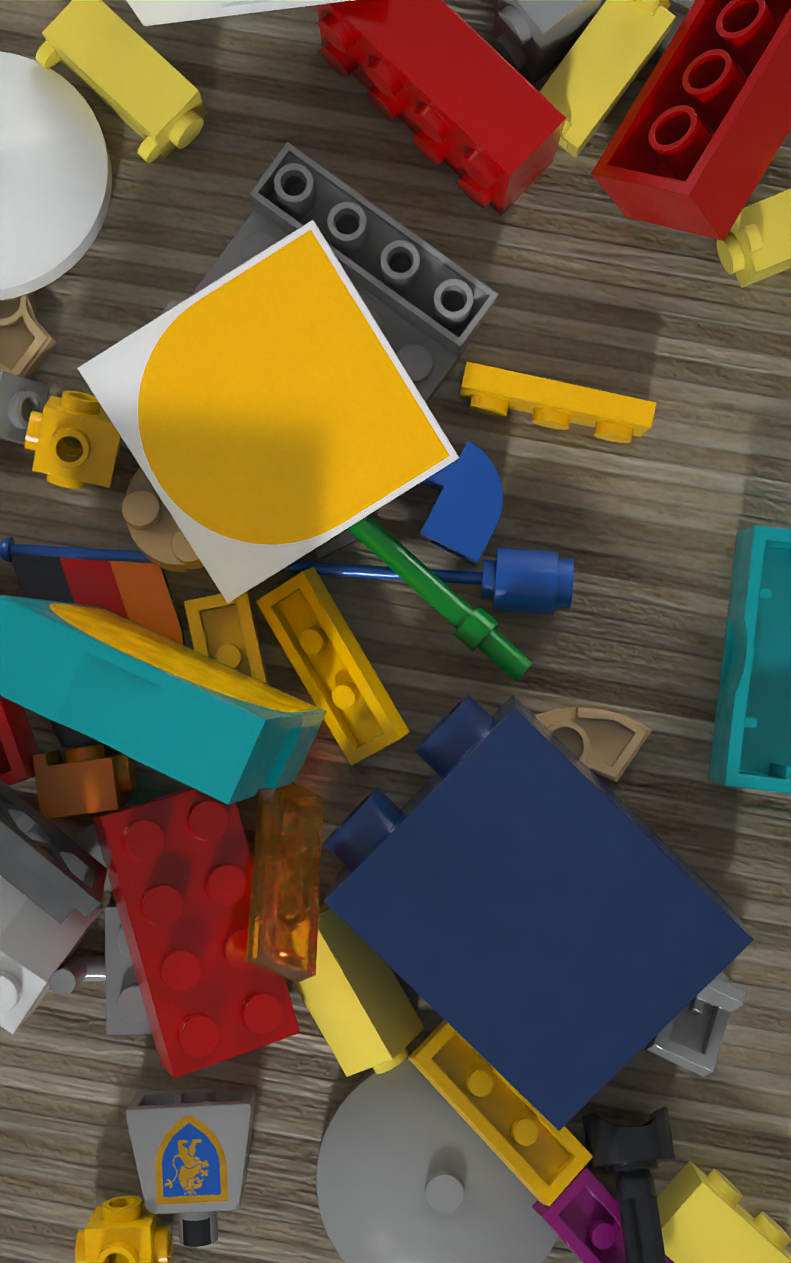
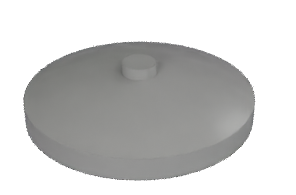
M416 1049L408 1051V1052H409V1056H410ZM408 1057L385 1073L376 1074L373 1068L367 1071L346 1091L333 1110L320 1144L316 1168V1191L321 1219L334 1248L345 1263H542L557 1241L558 1235L532 1208V1205L538 1199L414 1066Z

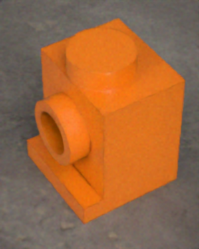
M104 744L66 749V761L61 762L60 749L32 755L39 810L47 819L117 810L130 801L129 792H135L137 789L134 759L125 754L123 755V753L105 756Z

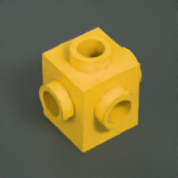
M63 391L62 398L55 396L49 398L44 406L43 413L31 412L24 448L35 451L32 471L47 474L46 480L52 484L65 488L81 489L85 487L86 482L110 488L115 474L122 437L95 396L77 391ZM67 436L78 439L80 443L71 441Z
M137 1196L111 1198L105 1201L103 1205L96 1206L85 1229L78 1231L75 1243V1263H171L173 1252L171 1226L161 1225V1214L149 1213L145 1203H142V1199Z

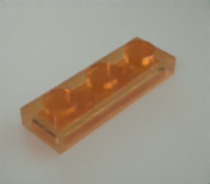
M291 783L276 789H259L246 963L298 983L316 975L324 797L296 783Z

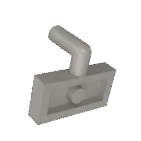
M109 903L105 906V956H73L69 958L51 977L49 982L50 988L55 994L64 996L70 994L81 982L106 981V1035L152 1034L116 903Z

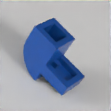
M468 440L456 463L452 462L421 482L441 493L420 532L419 538L475 566L500 519L503 506V490L499 474L493 462L482 449Z

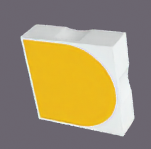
M314 220L77 368L227 603L459 459L453 446Z

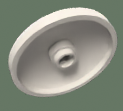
M0 51V300H5L45 287L61 277L84 256L96 239L107 215L112 191V166L101 127L94 112L76 88L61 75L50 68H44L35 60Z

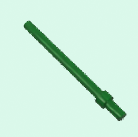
M368 515L347 528L456 627L457 631L454 635L472 652L479 648L515 682L532 665V661L495 629L499 623L480 606L474 610L373 517Z

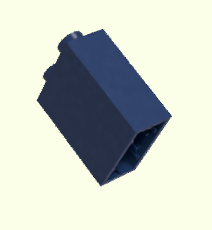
M468 694L427 734L414 750L436 774L401 809L377 787L325 840L323 845L345 866L338 872L324 903L559 1131L754 939L733 908L514 695L491 716Z

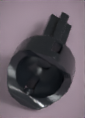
M664 1106L654 1111L649 1120L639 1128L617 1126L600 1118L596 1113L582 1116L586 1149L593 1156L588 1162L589 1169H607V1174H617L615 1185L626 1263H666L655 1183L650 1170L658 1169V1163L675 1160L668 1108Z

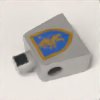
M256 1086L139 1091L126 1109V1120L145 1207L152 1214L178 1213L180 1243L184 1246L200 1247L216 1242L218 1240L217 1211H229L240 1207L247 1177L257 1096Z

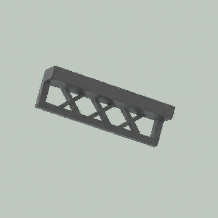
M0 779V875L59 924L75 909L88 917L101 904L107 868Z

